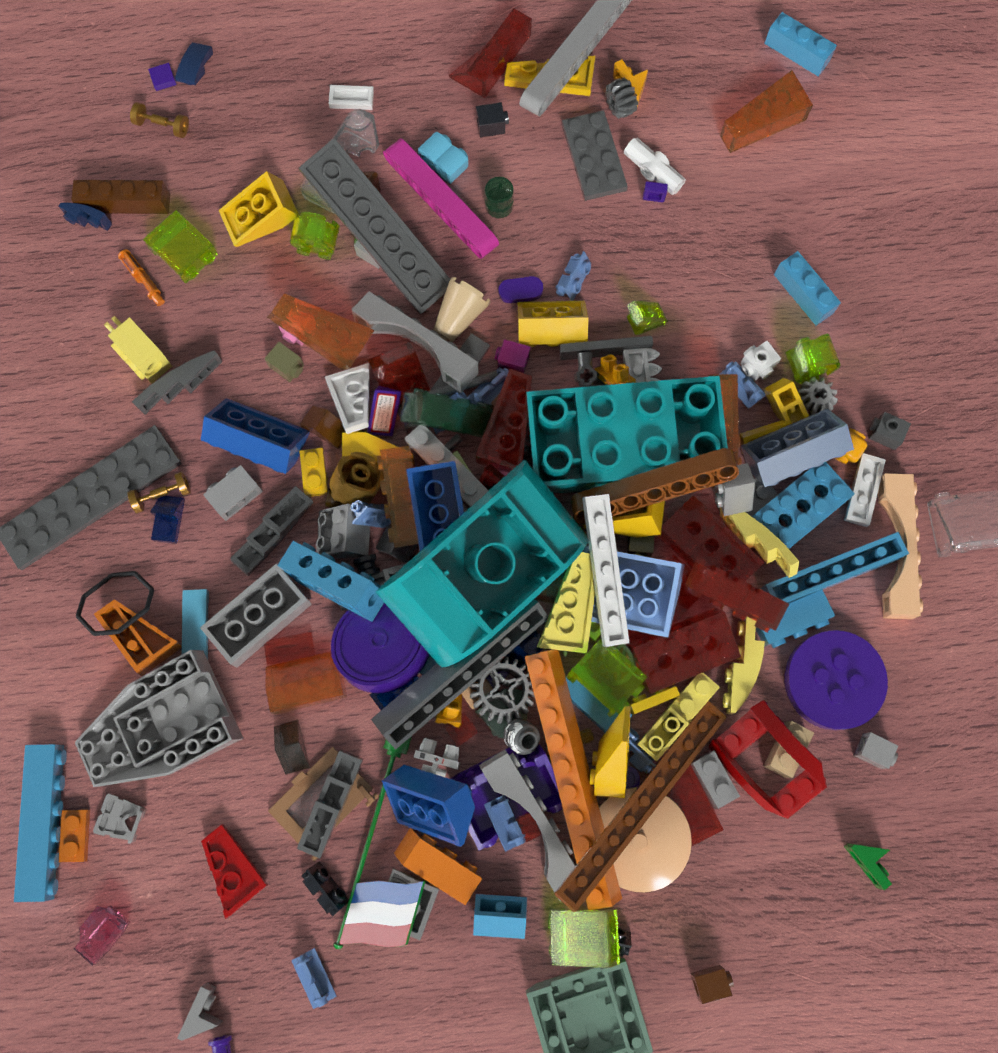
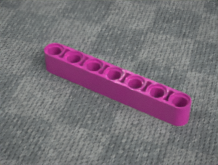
M402 138L383 151L385 159L478 258H484L499 246V241L493 232Z

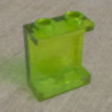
M177 210L143 239L148 249L154 255L157 254L179 275L184 283L194 279L201 269L214 261L218 254L213 244Z
M601 638L571 669L566 678L571 683L578 680L609 709L607 715L611 718L616 712L620 714L625 706L630 705L627 700L631 695L636 698L645 688L642 683L647 676L614 646L604 647Z
M565 908L550 910L548 927L551 932L549 954L552 958V965L611 968L620 964L617 909H605L602 911L577 910L576 912L565 910Z

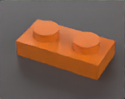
M62 810L59 862H86L88 860L90 810Z

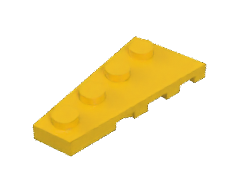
M588 56V59L582 63L560 93L590 96L595 56ZM547 59L544 63H537L535 60L507 63L504 86L526 89L550 59Z

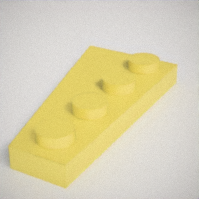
M581 552L577 559L567 568L537 647L587 653L595 598L590 553Z

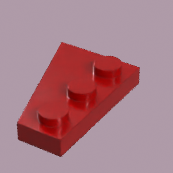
M221 824L205 837L201 843L209 869L212 871L216 883L215 888L218 897L220 896L224 917L228 919L268 886V883L225 825Z

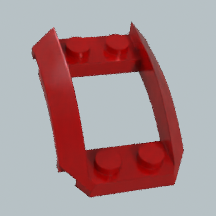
M762 700L752 706L744 716L717 739L712 740L709 748L711 751H715L729 774L761 807L789 819L827 788L822 767L823 763L774 714L767 705L768 703ZM767 731L805 769L771 798L735 760L737 756Z

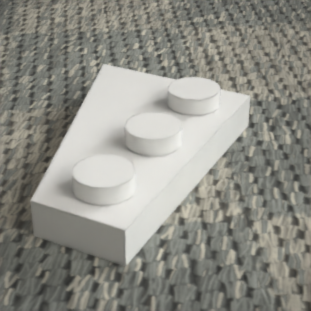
M369 363L325 376L327 386L346 434L369 427Z

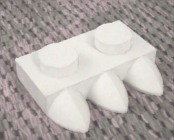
M651 348L623 351L624 364L629 367V374L636 379V383L661 381L650 377L658 374L662 368L657 364L648 363L660 355L658 351Z

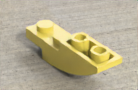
M746 615L742 618V621L738 622L737 635L741 637L740 645L736 647V660H739V663L730 664L729 668H726L724 681L728 683V691L723 696V707L726 708V714L736 713L743 705L757 680L761 668L765 641L755 640L756 616Z
M699 671L637 745L657 762L720 687L706 674Z

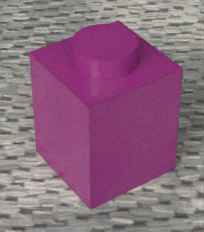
M504 339L502 347L498 346L494 359L498 360V368H507L512 373L524 376L531 347Z

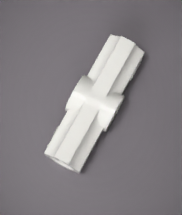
M633 138L624 149V154L640 167L642 175L647 180L668 184L667 191L671 195L676 194L684 185L686 179L669 165L667 157L659 151H652L640 139Z

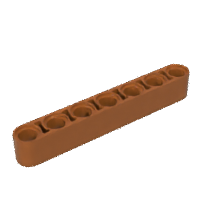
M728 448L718 449L576 493L571 497L573 518L578 524H586L583 497L609 494L612 516H616L731 481L739 474L734 453Z

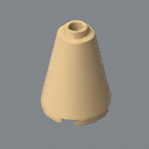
M452 277L449 281L433 329L447 342H453L490 304V299L488 298L484 301L482 299L484 294L464 281H461L460 284L456 283V277Z

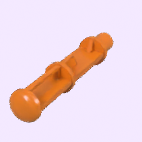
M124 249L120 251L118 258L136 282L143 283L149 291L147 297L153 300L157 306L163 305L165 301L161 297L160 290L149 278L130 250ZM130 255H131V257L134 259V261L137 263V265H138L139 267H137V266L134 264V262H133V261L131 260V258L129 257ZM123 260H125V261L127 262V264H128V265L130 266V268L133 270L132 272L130 271V269L127 267V265L124 263Z

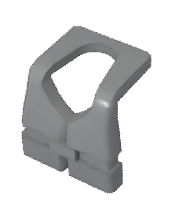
M107 794L101 808L103 814L98 816L93 832L102 836L110 835L112 838L128 840L129 844L135 842L138 825L145 816L147 809L126 799L121 800L113 794ZM137 815L132 831H130L125 820Z

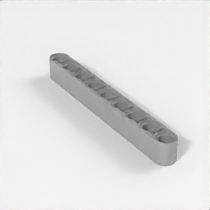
M597 0L523 92L519 105L533 114L541 116L632 0Z

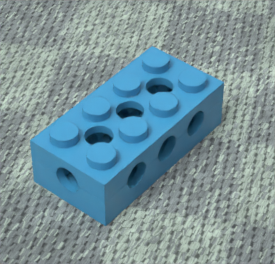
M824 462L821 466L810 468L752 517L768 528L790 549L854 496L855 493L829 464ZM814 491L818 492L821 497H818ZM796 505L800 506L803 512L799 511ZM779 520L784 521L785 524H786V527L782 526V525L779 523Z
M295 541L291 543L277 565L297 583L373 622L384 603L375 592L381 586L374 582L373 577L364 572H361L359 575L354 572L355 569L345 562L338 564L335 562V558L325 552H322L320 555L315 552L316 549L306 542H303L302 545Z

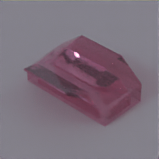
M97 906L80 926L79 943L74 947V950L92 966L96 965L123 935L130 921L112 906L107 908Z

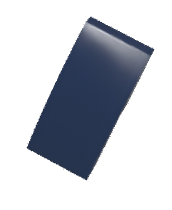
M192 42L181 59L175 76L176 81L196 86L205 75L204 65L213 55L212 46Z
M60 203L58 206L64 213V219L73 225L77 223L85 227L89 223L97 229L101 227L106 231L112 226L106 214L95 208L77 203Z

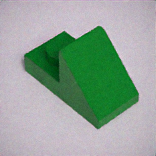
M849 843L844 845V848L877 889L886 890L892 885L887 878L889 876L887 870L880 863L876 864L880 858L890 851L889 849Z

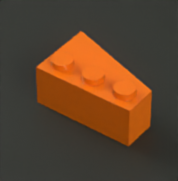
M115 599L94 613V616L105 630L118 629L136 615V613ZM141 617L121 633L109 635L134 671L140 676H144L182 648L176 640Z
M410 828L395 850V856L404 867L466 905L482 880L476 872L478 868L467 860L462 863L456 859L458 855L447 847L444 849L436 845L437 841L425 833L421 835Z

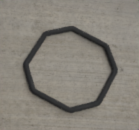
M136 571L111 573L81 596L76 618L93 636L119 634L149 611L154 588ZM135 576L149 590L145 608L118 629L95 631L81 616L86 598L112 578Z

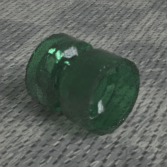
M494 177L485 186L486 211L495 218L508 216L514 207L513 185L507 178Z

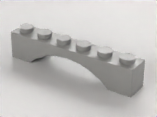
M369 291L352 308L354 323L371 334L397 335L420 345L435 360L441 371L443 381L460 393L478 375V361L474 356L469 353L465 354L454 343L442 339L434 330H428L417 319H411L400 308L388 304L380 295L376 296Z
M503 750L479 766L494 792L505 795L519 803L536 821L545 847L544 875L555 892L577 865V863L573 864L569 857L573 852L565 840L560 842L556 835L560 830L552 818L547 820L543 812L547 809L540 797L534 798L530 792L534 787L527 775L522 777L517 770L521 765L514 753L508 755L506 750Z

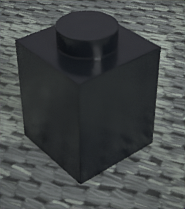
M502 102L476 106V120L480 138L505 134V125L509 124L508 112L503 111Z

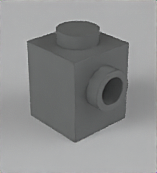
M884 412L879 418L875 417L869 427V430L872 431L869 439L896 450L903 444L911 423Z

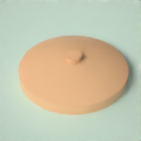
M638 787L626 789L625 798L609 797L603 802L599 809L604 829ZM667 795L614 862L619 887L634 892H651L664 888L682 873L689 860L691 852L689 823L681 808Z

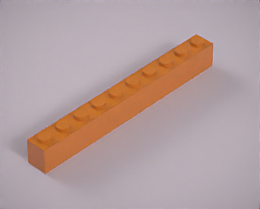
M548 650L526 656L525 660L576 863L578 864L604 831V825L597 798L594 796V786L590 785V770L559 650ZM614 864L587 897L588 910L612 907L622 899Z

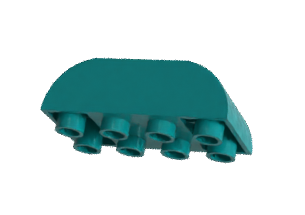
M720 376L526 392L533 470L552 493L582 492L708 452L728 448Z
M524 460L375 592L440 667H448L464 659L490 640L561 575L584 550L589 541L588 536Z

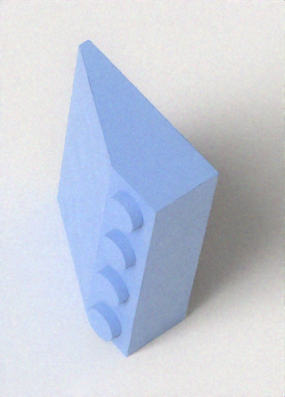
M589 546L584 548V553H590ZM617 551L627 629L669 637L685 564ZM595 595L591 622L599 623Z

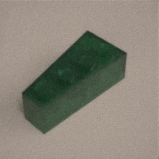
M414 389V392L404 394L400 418L402 422L482 438H495L499 410L491 409L490 404L477 402V405L471 404V400L456 398L454 400L450 399L449 395L438 393L434 395L422 389Z

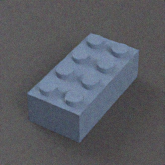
M825 409L741 445L745 462L748 463L751 473L764 487L774 486L783 479L797 476L802 471L821 466L830 459L842 457L847 452L854 450L848 424L829 409Z

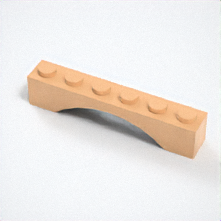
M885 473L881 477L878 490V503L887 512L893 522L895 531L899 532L909 552L908 555L899 559L895 576L889 587L882 594L883 618L914 619L921 616L923 611V601L919 593V589L922 586V578L918 573L921 555L917 551L920 533L919 529L916 528L918 506L915 505L917 484L914 482V474Z

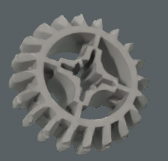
M505 656L503 663L497 662L476 680L478 683H473L469 686L470 689L477 690V692L470 694L471 699L478 698L473 707H483L479 712L481 716L486 711L489 712L488 721H491L495 715L497 716V724L502 723L503 716H505L506 722L509 723L512 721V715L515 719L521 718L519 711L523 714L529 712L525 705L533 706L534 701L528 698L535 697L533 690H529V688H532L531 681L528 682V679H530L529 672L527 674L523 673L527 666L523 664L520 669L516 667L518 664L517 659L511 665L509 664V657ZM497 672H508L516 678L506 680ZM490 675L494 689L484 696L483 683ZM500 685H503V687L504 685L506 687L510 686L506 695H503V693L502 695L499 693L495 694ZM521 685L522 698L520 703L516 705L513 701L512 691ZM500 700L509 709L496 708L489 702Z

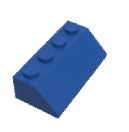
M226 398L204 416L201 441L209 443L213 447L227 450L233 455L252 460L256 464L272 468L276 472L286 474L296 464L300 456L299 451L303 449L310 431Z
M455 461L406 469L420 551L464 513Z
M407 765L401 766L382 780L397 823L460 847L465 843L475 809L472 791L467 784Z

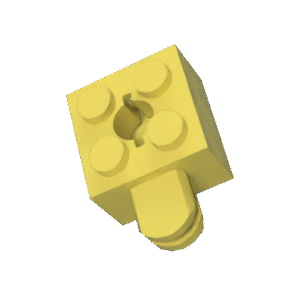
M113 316L111 319L118 326L116 329L108 322L104 324L111 332L108 335L109 338L114 342L110 346L141 380L146 378L152 384L173 367L159 348L130 317L121 323Z

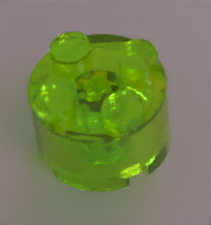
M301 212L300 217L298 214L295 215L290 244L297 248L296 252L300 255L309 256L310 253H315L322 259L330 260L335 252L340 225L332 220V224L326 222V217L323 215Z
M829 334L821 335L813 340H810L809 337L800 339L796 342L797 346L785 352L793 377L799 384H803L805 381L809 382L813 377L819 380V375L826 372L828 376L837 371L841 366Z

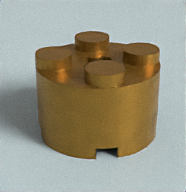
M353 452L346 457L343 456L330 479L332 498L343 504H352L357 500L370 504L383 483L384 472L382 468L379 469L376 465L377 461L365 453Z

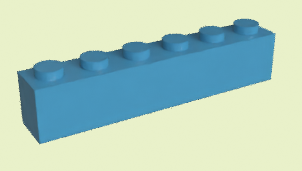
M896 532L798 571L796 575L790 578L786 576L768 583L759 590L768 610L772 611L819 590L827 589L897 561L908 555L909 552L899 532Z
M25 745L14 902H45L53 900L58 891L56 868L60 864L59 853L57 852L61 830L59 821L63 810L61 790L65 786L63 765L67 759L64 745Z

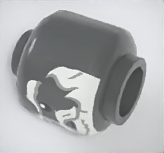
M518 718L507 724L504 729L503 738L506 745L514 752L527 755L538 747L540 733L532 723L526 719Z

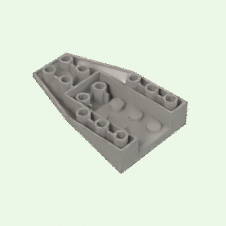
M189 650L127 685L75 741V745L93 787H100L173 774L244 738L204 651Z

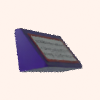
M378 386L375 389L367 433L393 436L402 391Z

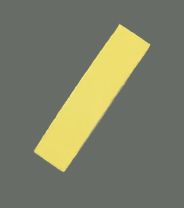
M720 507V517L745 550L754 546L766 564L776 560L788 578L797 574L799 560L768 528L746 512L724 516Z

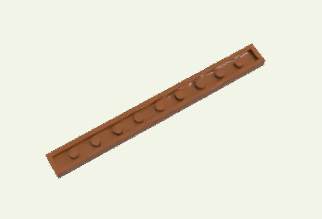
M708 701L689 722V725L673 742L555 891L554 895L571 911L576 912L727 718L712 703Z

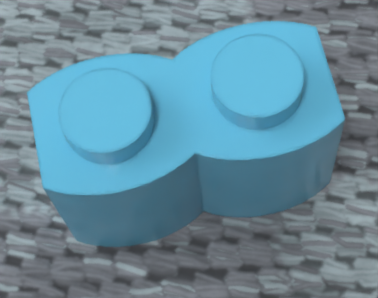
M435 132L418 148V155L449 184L468 168L467 153L462 148L453 146L450 138L445 134L442 135L439 132Z

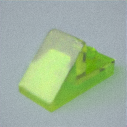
M632 301L627 305L630 311L627 319L635 335H640L668 323L659 303Z

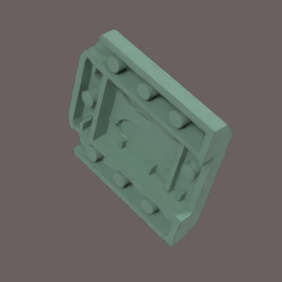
M625 958L603 961L536 983L526 990L544 1053L653 1052Z

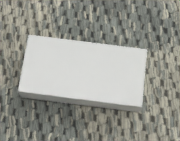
M330 85L329 108L373 110L374 88L373 86Z

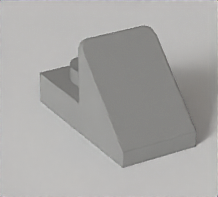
M206 983L200 987L177 1039L185 1040L217 1027L223 1022V1020L205 1012H209L214 1004L216 996L213 993L216 986Z

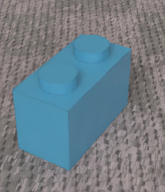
M476 894L473 935L525 939L527 897Z

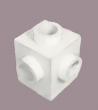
M766 341L758 347L753 345L743 353L744 358L740 364L744 374L755 381L760 377L765 379L774 372L773 368L777 366L781 357L770 343Z

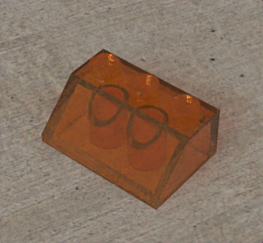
M331 651L266 666L265 689L269 710L272 714L285 713L347 697L343 675L336 668Z

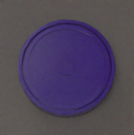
M383 603L373 622L348 610L337 623L331 640L332 659L338 671L351 685L370 693L390 692L406 685L422 670L429 656V653L385 603Z
M831 630L807 638L791 653L785 668L784 683L790 703L802 718L823 729L844 730L865 724L878 713L887 695L888 678L883 660L871 644L850 632Z

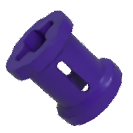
M223 1035L210 1039L208 1045L212 1047V1053H231L230 1041L232 1040V1035Z

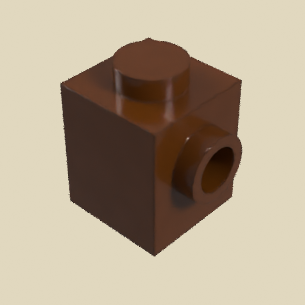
M721 965L690 973L697 998L701 1004L733 996L730 989L734 987L732 976Z

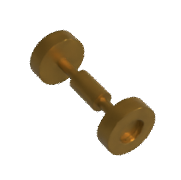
M135 102L130 111V121L132 124L142 126L145 119H149L151 123L165 127L168 125L173 126V134L176 137L184 138L189 128L187 116L178 114L174 122H172L167 117L146 114V106L142 103Z
M181 471L175 474L177 484L169 487L166 485L151 490L150 494L140 497L136 489L127 492L134 512L138 514L144 511L142 501L150 498L153 500L160 498L179 488L183 496L190 494L191 489L184 473Z

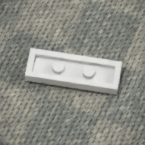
M865 453L862 454L858 461L852 491L855 495L849 499L844 521L864 527L870 525L886 459Z

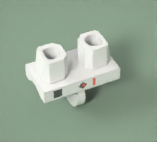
M424 738L419 751H415L414 758L433 763L432 766L423 764L421 769L423 771L445 777L447 770L438 768L439 765L457 770L459 768V747L446 744L443 757L436 756L434 752L437 741Z

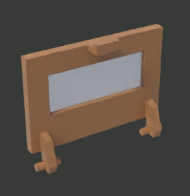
M334 747L307 773L301 771L291 781L294 786L268 810L298 844L315 802L320 796L327 776L330 774L338 755V751ZM359 773L335 828L364 798L368 800L365 804L369 807L379 797L377 793L373 796L370 794L373 788ZM315 856L311 857L314 862L318 859Z

